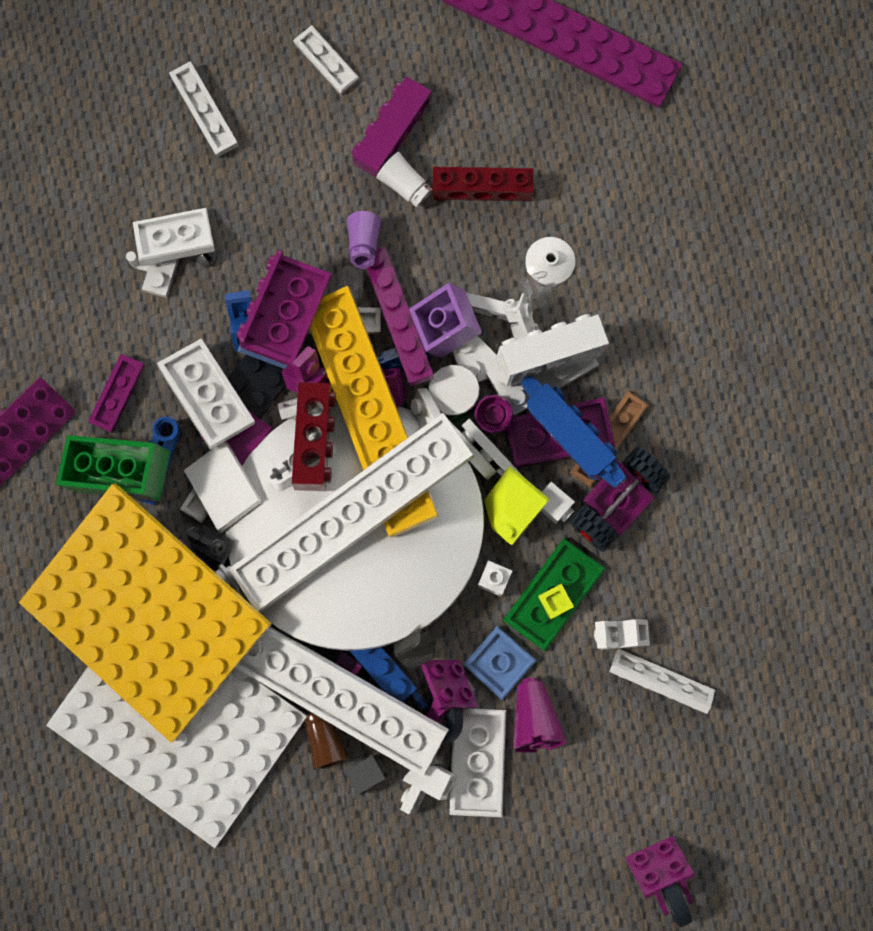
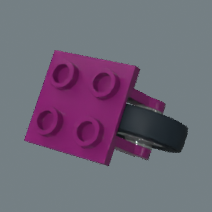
M422 660L420 664L433 698L426 702L429 707L426 710L423 709L422 714L449 729L442 744H448L455 741L462 731L463 713L467 709H475L478 706L460 660Z
M671 836L625 857L645 898L647 899L655 895L663 915L672 914L679 927L690 924L692 917L688 905L693 904L694 901L687 887L686 880L695 877L674 837Z

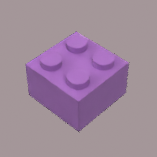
M451 283L446 284L409 309L425 351L440 358H443L482 333L465 290Z

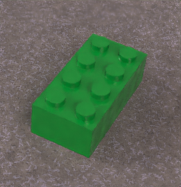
M67 435L56 485L71 492L104 495L112 484H117L133 499L160 501L171 451L156 443Z

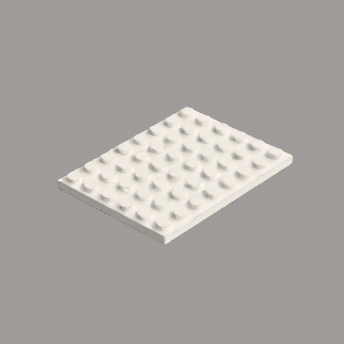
M87 667L46 726L212 847L216 848L300 729L307 715L263 683L235 668L179 737L170 743L96 673Z

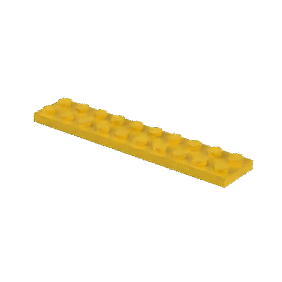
M346 286L323 297L310 330L333 391L336 392L337 402L363 470H365L405 441L408 435L351 289ZM430 491L424 493L384 522L389 537H395L439 517Z

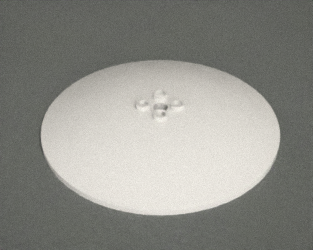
M336 402L335 408L331 407V417H335L334 433H330L329 438H331L336 448V453L328 461V467L332 469L331 483L326 484V491L294 490L292 485L283 490H275L266 479V472L270 466L294 452L296 419L287 420L271 431L246 459L242 468L262 503L225 530V536L235 541L228 555L231 567L364 471L338 402ZM403 407L397 408L409 438L421 429L417 415H414L411 410ZM311 411L312 416H318L322 411L317 413ZM318 433V435L314 437H309L308 440L311 441L312 439L316 438L317 436H321L322 434ZM469 462L429 490L439 514L438 518L392 538L388 536L383 523L260 613L278 629L298 640L327 649L345 651L367 650L394 644L428 627L441 617L462 593L472 576L482 546L484 530L483 505L479 486ZM288 466L287 469L291 474L292 470L290 466ZM280 473L275 475L278 480L283 478Z

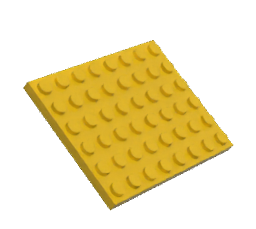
M112 484L19 601L30 614L170 743L179 737L272 624L117 484Z

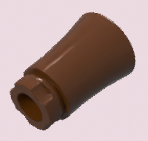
M314 713L307 715L305 722L311 747L313 770L323 769L349 760L336 727Z

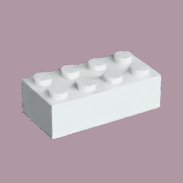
M585 314L576 318V322L567 325L566 322H560L551 327L552 330L545 332L535 330L528 333L527 338L521 340L511 338L502 342V346L499 347L496 361L505 386L520 383L524 377L529 375L533 376V378L602 356L609 342L599 315L591 317L590 314Z

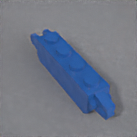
M530 375L524 377L521 382L522 387L530 397L527 400V408L534 418L591 480L602 478L614 489L619 487L627 478L617 464L618 461L615 455L618 452L608 441L605 444L600 441L598 430L591 423L586 425L580 419L583 415L573 404L569 407L563 401L566 396L557 386L551 388L548 383L542 386L537 379L535 380V377L533 378Z
M382 647L367 650H350L385 693L402 703L412 695L421 708L426 710L429 707L416 690L418 689Z

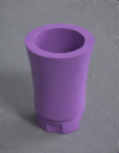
M357 211L347 218L350 263L359 269L373 266L377 255L378 235L382 222L380 217L373 212Z

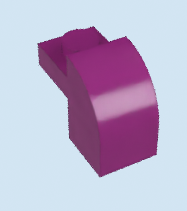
M307 347L291 363L292 367L287 366L282 371L287 389L297 394L298 382L324 383L328 379L326 370L320 366L316 350Z

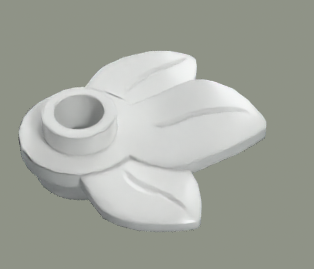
M217 565L218 570L215 573L244 598V592L229 571L231 566Z

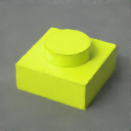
M562 584L538 596L550 620L574 607Z

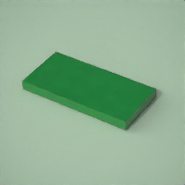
M563 538L502 621L545 652L603 573L605 567ZM562 584L574 607L550 620L538 596Z

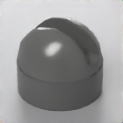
M215 251L207 253L212 258L210 261L203 254H198V263L206 268L212 267L217 261Z

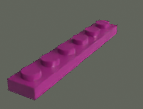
M386 247L378 248L374 265L366 269L408 383L412 387L434 379V375Z

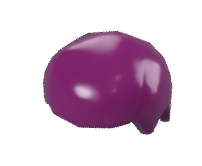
M491 395L478 402L475 410V420L483 431L490 434L502 433L509 428L513 421V409L506 398L499 395Z

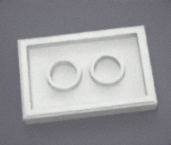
M207 208L133 222L140 266L215 251Z
M226 441L214 447L184 470L215 527L220 532L226 530L262 503L258 493Z

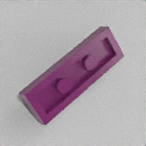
M120 354L88 420L89 424L113 434L145 368L143 363Z

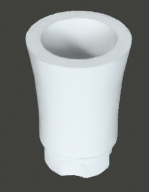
M400 152L394 154L376 176V179L391 187L415 207L420 206L433 191L426 184L427 181L408 164Z

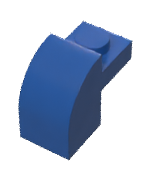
M250 290L225 294V302L230 318V333L235 352L238 351L240 345L239 338H237L238 329L242 323L246 324L249 316L247 315V309L252 301Z

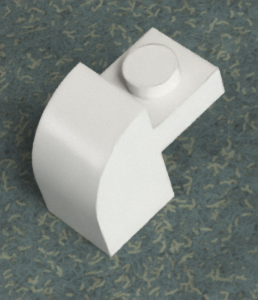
M634 619L595 622L594 638L597 643V649L650 646L648 620Z
M429 766L424 777L409 771L403 781L412 786L411 788L408 787L401 798L403 804L400 810L407 814H416L426 793L438 800H446L457 775L439 766Z

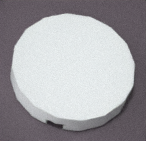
M449 365L441 368L434 374V379L429 383V393L439 411L447 416L463 415V413L470 411L479 399L480 387L477 378L469 369L461 365Z

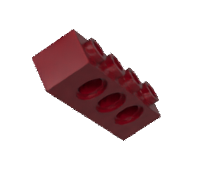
M433 166V200L532 202L534 168Z
M298 382L291 482L294 490L326 491V484L331 483L332 469L328 467V458L333 457V442H329L330 433H334L335 417H331V407H336V392H332L330 383ZM319 407L323 409L322 413L318 416L310 415L311 410ZM314 432L322 434L317 441L308 440L309 436ZM316 457L320 459L318 465L314 467L307 466V461L310 458Z

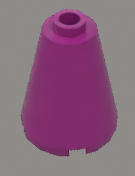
M535 677L523 679L522 684L517 686L513 738L515 752L535 753L538 752L537 749L547 748L548 751L562 747L566 744V737L544 683L538 681Z

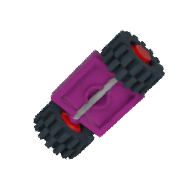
M635 447L622 463H617L627 478L619 487L614 489L601 479L583 499L592 510L583 505L569 520L571 526L596 549L598 548L599 551L604 552L618 537L617 534L621 536L654 499L648 490L657 493L671 478L668 470L654 456L652 457L649 452H645L643 448Z

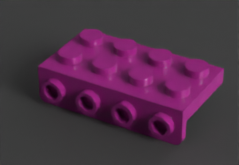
M277 250L276 255H271L268 260L266 269L269 271L266 278L262 277L258 283L257 292L259 294L256 301L252 300L247 309L249 317L246 324L242 323L240 325L237 338H239L240 348L292 367L291 363L299 356L331 280L332 273L284 256L283 251Z

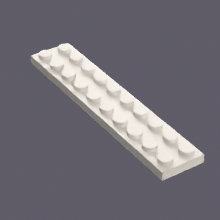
M442 413L230 567L229 571L251 605L260 613L475 456L446 415Z
M271 626L236 667L421 777H424L449 731L446 727Z

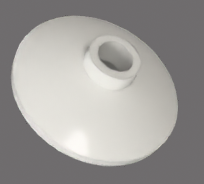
M545 237L537 240L530 246L526 254V268L535 281L544 285H557L566 281L573 273L575 255L572 248L565 241L555 237ZM553 255L556 260L548 262L546 257Z

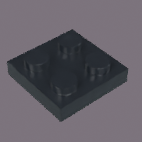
M245 355L227 377L245 407L258 418L264 415L286 387L282 371L279 368L249 355Z

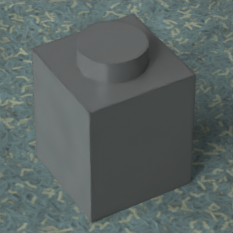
M372 755L346 770L345 773L358 795L386 779L384 773L388 769L381 757L376 759Z

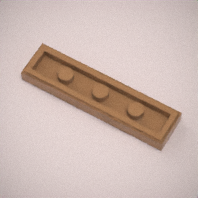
M627 391L609 417L615 441L614 449L616 451L649 406L629 391ZM577 463L569 473L589 488L596 481L591 480Z

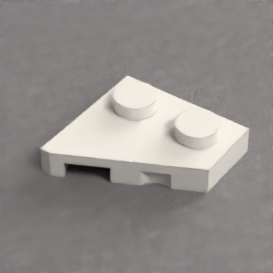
M478 336L453 351L457 365L469 369L477 378L478 383L488 380L486 373L498 366L496 361L497 355Z

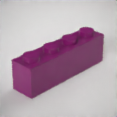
M407 76L402 83L398 82L392 92L393 97L389 102L383 103L378 113L380 116L376 122L372 121L365 131V138L362 142L358 141L355 144L351 153L353 164L375 178L385 163L396 154L432 101L431 91Z

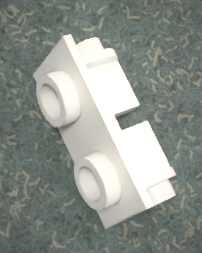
M522 293L519 301L509 299L505 302L504 311L508 322H518L510 326L514 338L521 340L527 338L528 333L539 330L538 324L534 323L532 317V306L527 302L524 293Z

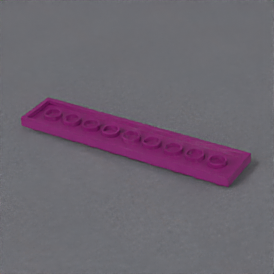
M442 0V2L657 108L661 107L682 67L681 63L552 0Z

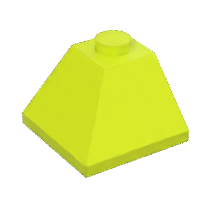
M509 466L487 495L484 503L491 528L510 545H513L550 499Z

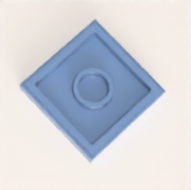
M497 626L463 666L503 700L536 660Z

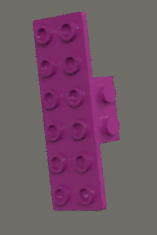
M38 377L4 411L0 408V486L76 413L75 409L42 377Z

